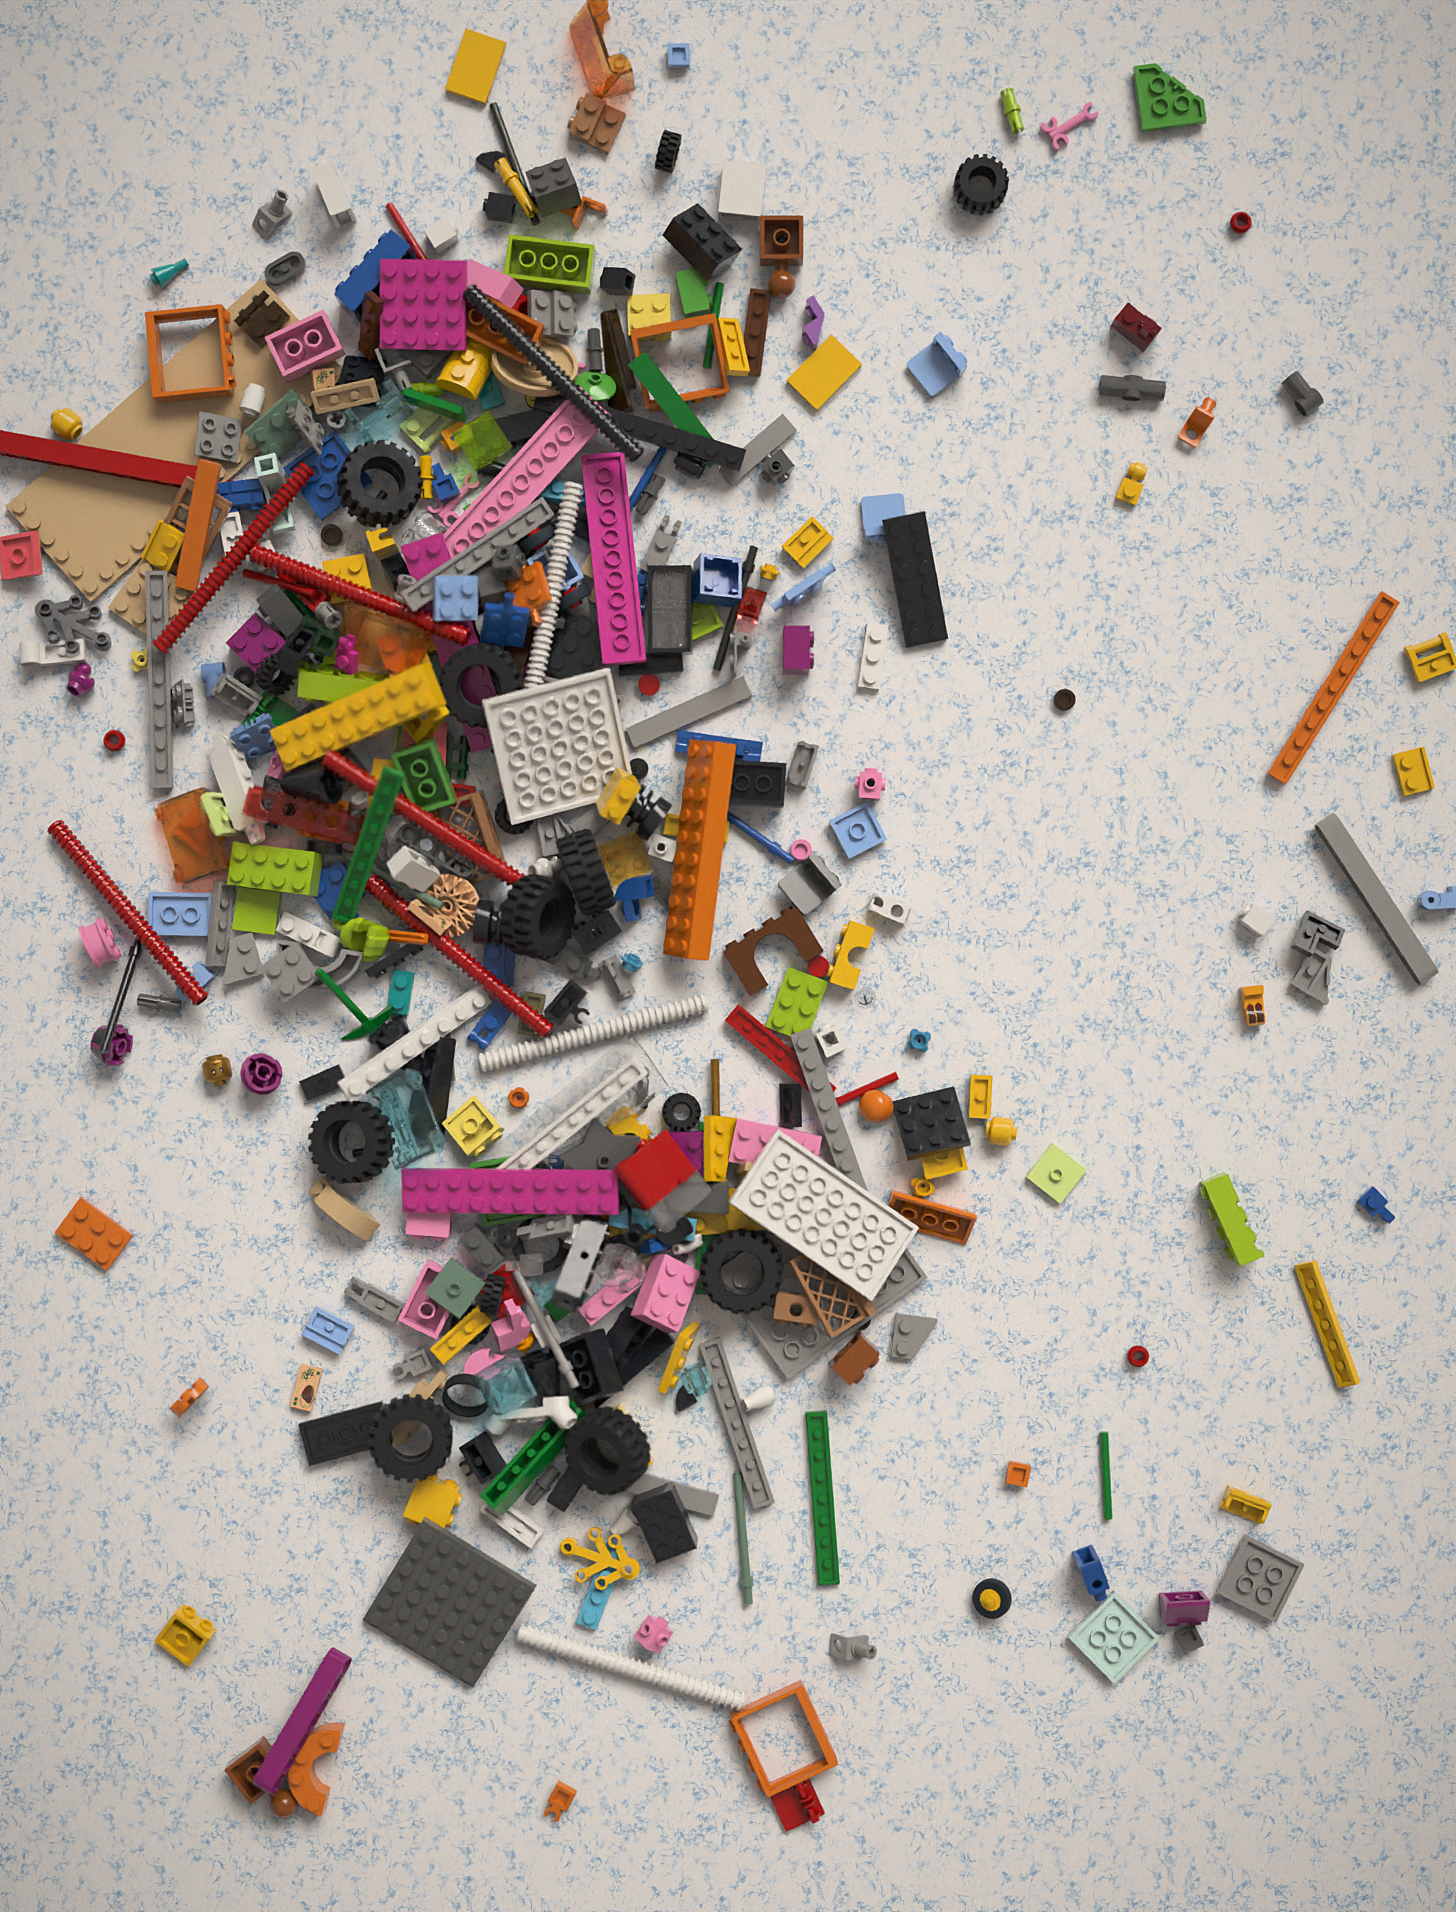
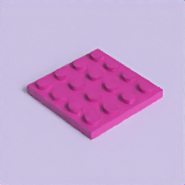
M380 259V298L384 301L383 312L380 316V349L467 351V300L462 298L464 291L467 289L466 260Z

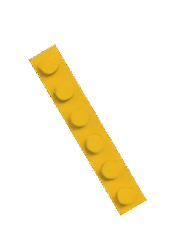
M1317 1260L1296 1264L1294 1267L1338 1388L1359 1384L1358 1373Z

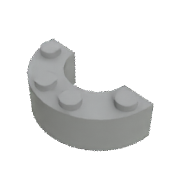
M277 939V954L295 942ZM341 949L339 957L333 964L326 967L314 965L316 969L322 968L338 986H342L358 974L364 964L363 952ZM320 979L308 987L312 989H329Z

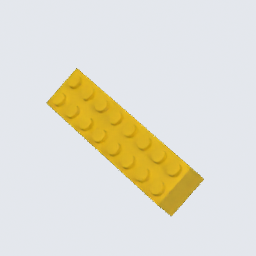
M420 664L269 731L285 771H291L324 758L331 749L334 750V753L339 752L447 704L431 664Z

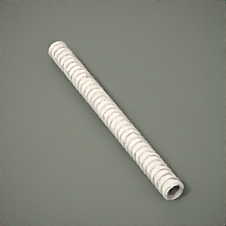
M573 482L564 483L565 489L562 491L564 496H561V500L563 502L560 503L561 510L558 511L560 516L557 517V520L559 522L556 523L557 530L554 531L556 536L553 537L555 542L552 543L553 550L550 551L552 557H549L551 562L548 563L549 570L546 571L548 574L546 580L552 602L545 605L539 612L542 624L536 626L537 630L534 631L536 637H533L535 642L532 644L533 650L530 651L532 657H529L531 662L527 666L529 671H526L528 677H525V681H527L523 686L525 689L544 684L543 678L546 676L544 674V671H547L545 665L548 664L547 658L550 656L548 654V651H551L549 645L552 644L551 638L554 636L552 634V631H555L553 625L556 624L555 618L558 616L556 614V611H559L557 605L560 604L559 597L562 596L560 594V591L563 590L561 585L564 584L563 577L566 576L564 571L567 570V567L565 565L568 564L567 557L570 556L568 551L571 550V547L569 545L572 544L571 537L574 536L572 531L575 530L573 525L576 524L575 517L578 516L576 511L579 510L577 505L580 504L579 497L582 496L580 491L583 490L580 484Z
M700 994V997L695 995L692 999L688 997L685 1001L684 999H681V1002L674 1001V1004L669 1002L666 1006L662 1004L659 1008L658 1006H655V1009L648 1008V1011L643 1009L640 1013L636 1011L633 1015L632 1013H629V1016L622 1015V1018L617 1016L614 1020L610 1018L607 1022L603 1020V1023L596 1022V1025L590 1024L589 1027L584 1025L581 1029L577 1027V1030L570 1029V1032L564 1031L563 1034L558 1032L555 1036L551 1034V1037L537 1038V1041L532 1039L529 1043L525 1041V1044L511 1045V1048L506 1046L503 1050L499 1048L498 1051L492 1050V1053L485 1052V1055L480 1053L478 1059L483 1072H487V1069L493 1070L494 1067L498 1069L501 1065L505 1067L508 1063L513 1065V1062L519 1063V1060L524 1062L527 1058L531 1060L534 1056L536 1058H539V1055L545 1056V1053L550 1055L553 1051L555 1053L560 1049L565 1051V1048L571 1049V1046L576 1048L579 1044L583 1046L584 1043L590 1044L593 1040L594 1042H597V1039L602 1041L605 1037L609 1039L610 1036L616 1037L619 1033L623 1035V1032L630 1033V1030L635 1032L636 1029L642 1030L645 1026L649 1028V1025L656 1026V1023L661 1025L662 1022L668 1023L671 1019L675 1021V1018L682 1019V1016L687 1018L690 1014L694 1016L697 1012L698 1014H701V1011L708 1012L705 995Z
M524 1623L520 1625L516 1638L517 1643L522 1641L524 1645L526 1643L530 1644V1647L535 1645L537 1649L541 1647L543 1651L549 1650V1653L554 1651L556 1655L562 1654V1657H565V1655L569 1659L573 1657L575 1661L581 1660V1663L586 1661L588 1665L592 1663L594 1667L598 1665L601 1666V1669L607 1668V1671H610V1669L614 1670L613 1673L618 1671L620 1675L626 1674V1677L633 1676V1679L637 1677L639 1681L646 1680V1683L650 1681L652 1685L659 1684V1687L665 1686V1689L672 1688V1691L678 1690V1693L685 1692L684 1695L691 1694V1697L697 1696V1699L704 1698V1701L710 1700L712 1704L717 1702V1705L723 1704L725 1708L729 1706L731 1710L736 1708L738 1712L743 1706L744 1692L738 1693V1690L731 1691V1688L725 1689V1686L718 1687V1684L712 1685V1682L705 1683L706 1680L699 1681V1678L693 1679V1676L686 1677V1674L680 1675L678 1671L673 1673V1670L667 1671L665 1667L661 1669L659 1665L654 1667V1664L648 1665L646 1661L641 1663L639 1659L635 1661V1658L629 1659L627 1655L622 1657V1654L616 1655L614 1651L612 1653L607 1649L603 1651L601 1647L597 1649L595 1645L590 1647L588 1643L584 1645L582 1641L580 1643L576 1642L577 1640L575 1639L571 1641L569 1637L565 1639L563 1635L558 1637L556 1633L552 1635L550 1631L548 1633L544 1632V1629L539 1631L537 1627L535 1629L531 1628V1625L528 1627Z

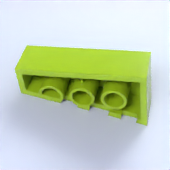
M1223 1172L1200 1181L1202 1187L1199 1188L1202 1198L1204 1200L1207 1199L1210 1207L1207 1210L1210 1218L1217 1223L1218 1227L1215 1230L1219 1239L1224 1240L1226 1248L1223 1249L1227 1259L1232 1260V1262L1239 1266H1243L1265 1257L1262 1249L1257 1250L1254 1244L1257 1240L1254 1231H1252L1250 1226H1246L1248 1217L1242 1206L1238 1207L1237 1205L1240 1200L1229 1175Z

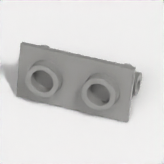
M616 954L597 964L617 1002L636 993Z

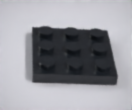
M954 1086L892 1101L907 1161L971 1146Z

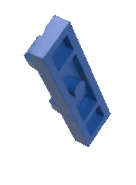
M678 730L675 752L688 754L687 749L690 739H703L705 741L736 744L734 760H761L763 742Z

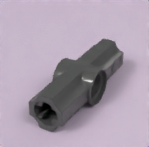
M1101 375L1098 391L1099 395L1122 397L1126 401H1139L1141 399L1163 401L1166 392V381L1147 380L1138 375H1126L1124 377Z

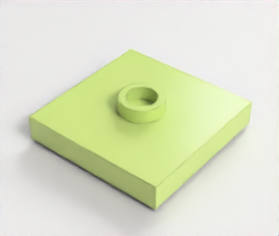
M1052 1143L1026 1177L1061 1204L1087 1170Z

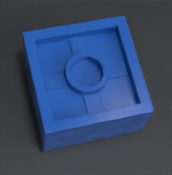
M700 553L693 562V603L734 608L742 599V558Z

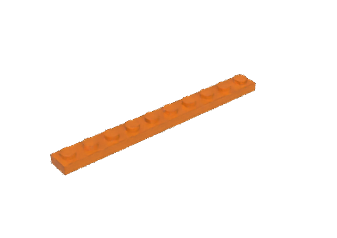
M1383 591L1379 592L1266 774L1284 785L1287 784L1400 603Z

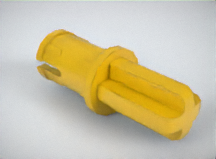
M423 455L419 457V466L422 472L420 477L423 478L422 493L419 499H433L432 480H434V477L432 476L431 467L432 457Z

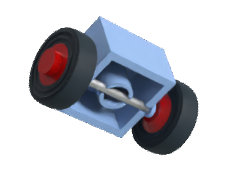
M551 525L541 530L539 528L534 529L527 534L528 538L518 544L524 554L532 550L539 551V553L527 559L525 564L528 567L536 561L542 563L546 577H548L546 573L549 570L548 563L551 562L549 557H552L550 551L553 550V547L551 545L547 548L545 545L556 535ZM571 554L567 557L568 564L565 565L567 567V570L564 571L566 576L563 577L564 584L561 585L564 593L559 599L560 604L557 605L559 607L558 612H562L568 607H571V609L576 608L583 603L581 599L591 593L587 584L571 588L570 585L584 577Z

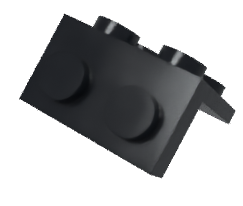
M346 356L338 385L374 378L380 397L379 401L358 406L382 409L384 404L383 382L385 375L378 358L369 360L366 357ZM382 359L387 368V360Z

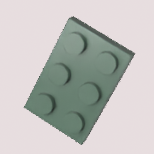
M292 388L244 430L245 434L264 455L275 453L278 460L303 439L301 434L298 433L299 429H295L294 425L287 418L288 414L286 411L291 407L296 409L298 400L304 406H307ZM311 411L312 418L315 420L316 423H320L321 421Z

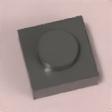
M1194 1625L1174 1633L1184 1654L1204 1646Z

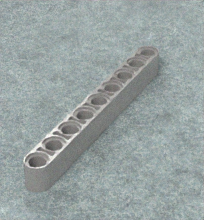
M1332 813L1316 823L1314 826L1317 833L1414 981L1421 985L1438 974V969L1338 816Z

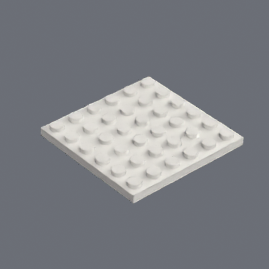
M609 668L482 700L511 825L596 803L616 767L632 774L611 670Z

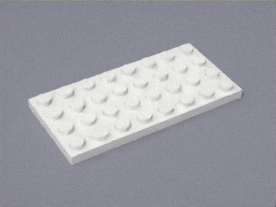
M779 1129L775 1130L728 1201L871 1301L919 1229L915 1224Z

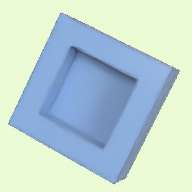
M668 43L669 68H690L689 43Z

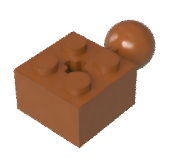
M803 215L760 216V266H775V272L768 280V289L777 298H786L795 289V279L788 272V266H803ZM782 238L784 243H779V239Z
M264 1736L232 1759L224 1769L250 1805L267 1793L253 1784L254 1777L258 1772L254 1768L259 1769L272 1748ZM279 1787L275 1794H268L271 1798L270 1810L274 1816L286 1819L295 1813L298 1802L291 1791L281 1790Z

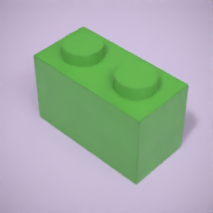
M694 268L675 272L684 318L710 314V307H713L711 294H706L705 287L709 286L708 281Z

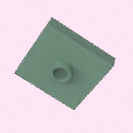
M451 1257L425 1294L460 1319L484 1287L485 1281Z

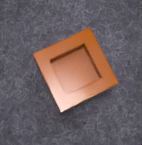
M1009 1460L1005 1483L1027 1487L1031 1465Z

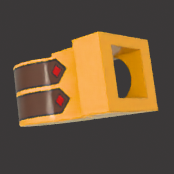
M1263 985L1240 987L1242 1011L1246 1026L1265 1024Z

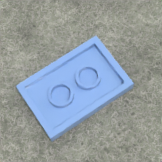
M148 892V925L153 927V931H157V935L208 936L212 893Z

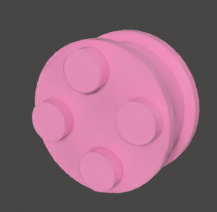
M98 917L95 919V923L86 927L80 925L78 929L88 955L99 970L104 963L111 960L119 961L122 954L119 947L114 943L116 938L111 928H108L104 918L100 919Z

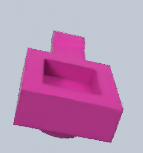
M347 634V638L342 636L339 638L340 647L336 649L335 668L353 675L357 673L359 653L354 651L356 637Z

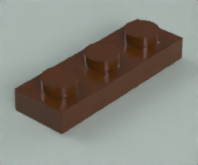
M373 291L364 292L358 350L369 360L377 359L375 349L379 346L380 316L383 312L384 301Z

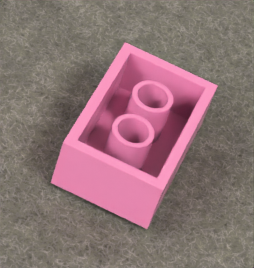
M324 309L265 337L287 382L311 372V369L320 368L346 355Z
M667 1254L653 1255L631 1316L665 1333L679 1332L700 1271Z
M429 1259L426 1261L398 1321L437 1339L451 1312L425 1294L444 1267Z

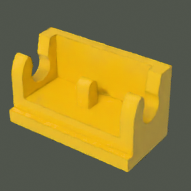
M380 528L371 532L369 530L365 531L372 552L378 559L400 552V548L395 543L393 536L386 535L379 538L380 534L388 531L387 528Z
M1227 1485L1219 1508L1264 1524L1272 1504L1268 1500Z

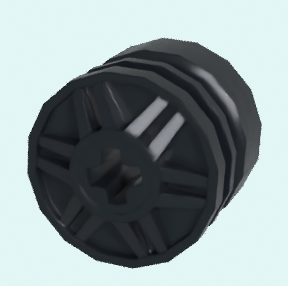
M642 783L639 792L621 823L626 816L630 817L626 827L629 828L637 822L639 825L635 833L645 841H648L672 807V804L663 797H659L654 803L651 802L654 791L650 790L646 797H644L642 793L647 786Z
M478 900L473 929L474 944L489 945L491 937L495 936L496 946H501V935L503 932L500 930V912L503 910V902H501L499 910L495 911L494 901Z

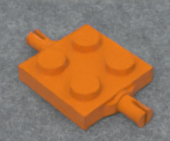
M536 561L526 567V564L522 567L520 579L504 580L509 597L510 593L514 594L513 605L529 608V616L532 618L533 626L542 624L539 612L545 605L552 602L543 565Z

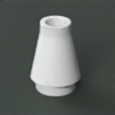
M761 1386L746 1398L741 1399L745 1411L771 1406V1403L775 1402L774 1393L769 1386Z
M632 1507L629 1509L625 1508L614 1525L610 1527L612 1534H619L621 1536L639 1526Z

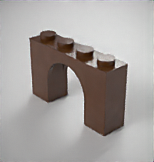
M791 906L785 908L780 912L781 917L776 920L771 917L761 923L763 928L755 931L753 928L743 934L745 939L738 943L736 940H733L725 945L726 950L723 953L750 996L768 985L754 959L755 947L765 936L780 934L792 941L804 962L824 951L797 907L794 909Z

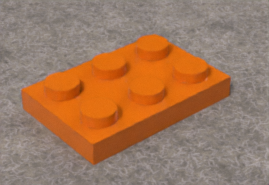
M83 1197L79 1198L54 1232L106 1271L109 1270L134 1236Z

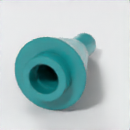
M184 258L175 264L151 268L152 273L149 276L155 286L159 285L163 288L177 272L185 269L189 264Z

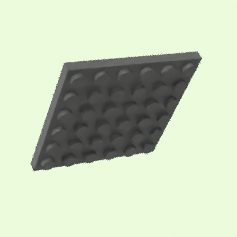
M425 1517L364 1616L363 1621L473 1688L537 1585Z

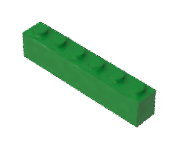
M569 1398V1407L577 1414L576 1422H578L587 1413L580 1406L577 1407L576 1402ZM549 1418L479 1496L494 1511L504 1515L566 1445L565 1438L569 1433V1429H561Z

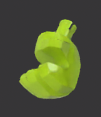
M362 917L351 919L347 923L337 920L333 921V928L341 932L340 943L351 951L363 950V961L376 962L382 956L388 945L389 928Z

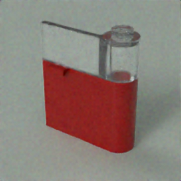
M666 1129L662 1130L632 1156L625 1158L613 1168V1171L659 1232L665 1231L668 1233L675 1228L677 1220L712 1192Z

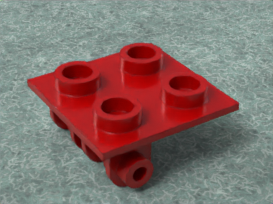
M810 1778L770 1796L786 1832L809 1821L812 1824L820 1820L819 1817L825 1814Z

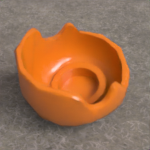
M879 1090L867 1091L861 1096L858 1104L862 1117L874 1123L887 1121L892 1116L894 1109L892 1098Z

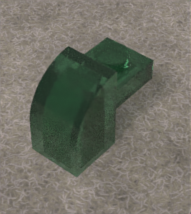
M307 614L304 615L300 626L317 634L311 648L332 657L339 645L340 637L343 636L342 632L337 628L328 629L323 622Z

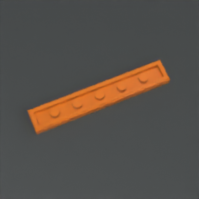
M199 459L175 581L176 587L196 592L195 589L199 586L222 464L204 459Z

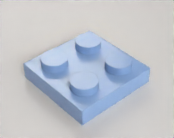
M433 576V620H478V576Z
M868 801L829 820L848 859L887 840Z

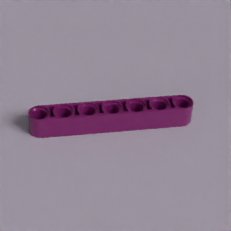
M334 1647L327 1652L253 1780L255 1786L270 1795L275 1794L347 1672L352 1662L350 1656Z

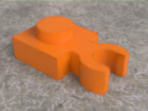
M558 1780L547 1801L551 1804L546 1807L544 1816L546 1817L552 1811L556 1814L554 1822H557L560 1819L562 1810L567 1812L577 1790Z

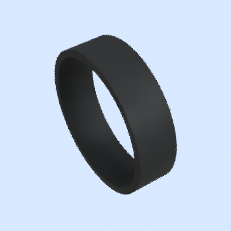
M467 1373L456 1374L446 1381L442 1393V1401L445 1407L450 1412L461 1417H477L483 1414L488 1409L491 1399V1389L487 1382L476 1375ZM458 1384L471 1385L485 1395L486 1401L478 1406H463L453 1401L448 1395L447 1390Z

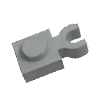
M424 1347L404 1357L406 1363L397 1362L392 1368L401 1367L403 1369V1374L397 1376V1379L400 1380L405 1378L410 1371L414 1377L434 1366Z

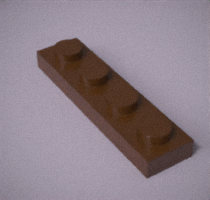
M750 288L743 342L750 369L748 376L761 377L771 301L769 290Z

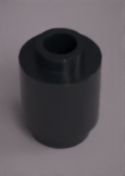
M681 453L677 454L673 462L676 464L675 469L698 480L707 466L703 463V460Z

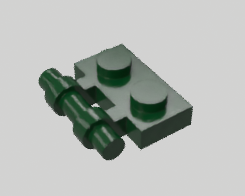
M447 734L446 769L449 777L451 778L452 770H458L457 779H466V772L469 771V764H467L468 752H470L467 737L461 736L460 744L454 743L455 735ZM453 750L460 751L459 763H452Z

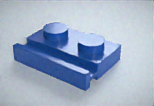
M494 942L484 945L483 966H486L487 971H492L491 974H495L497 976L496 979H501L502 984L506 983L507 986H514L515 953L506 948L504 943H501L500 947L496 946Z

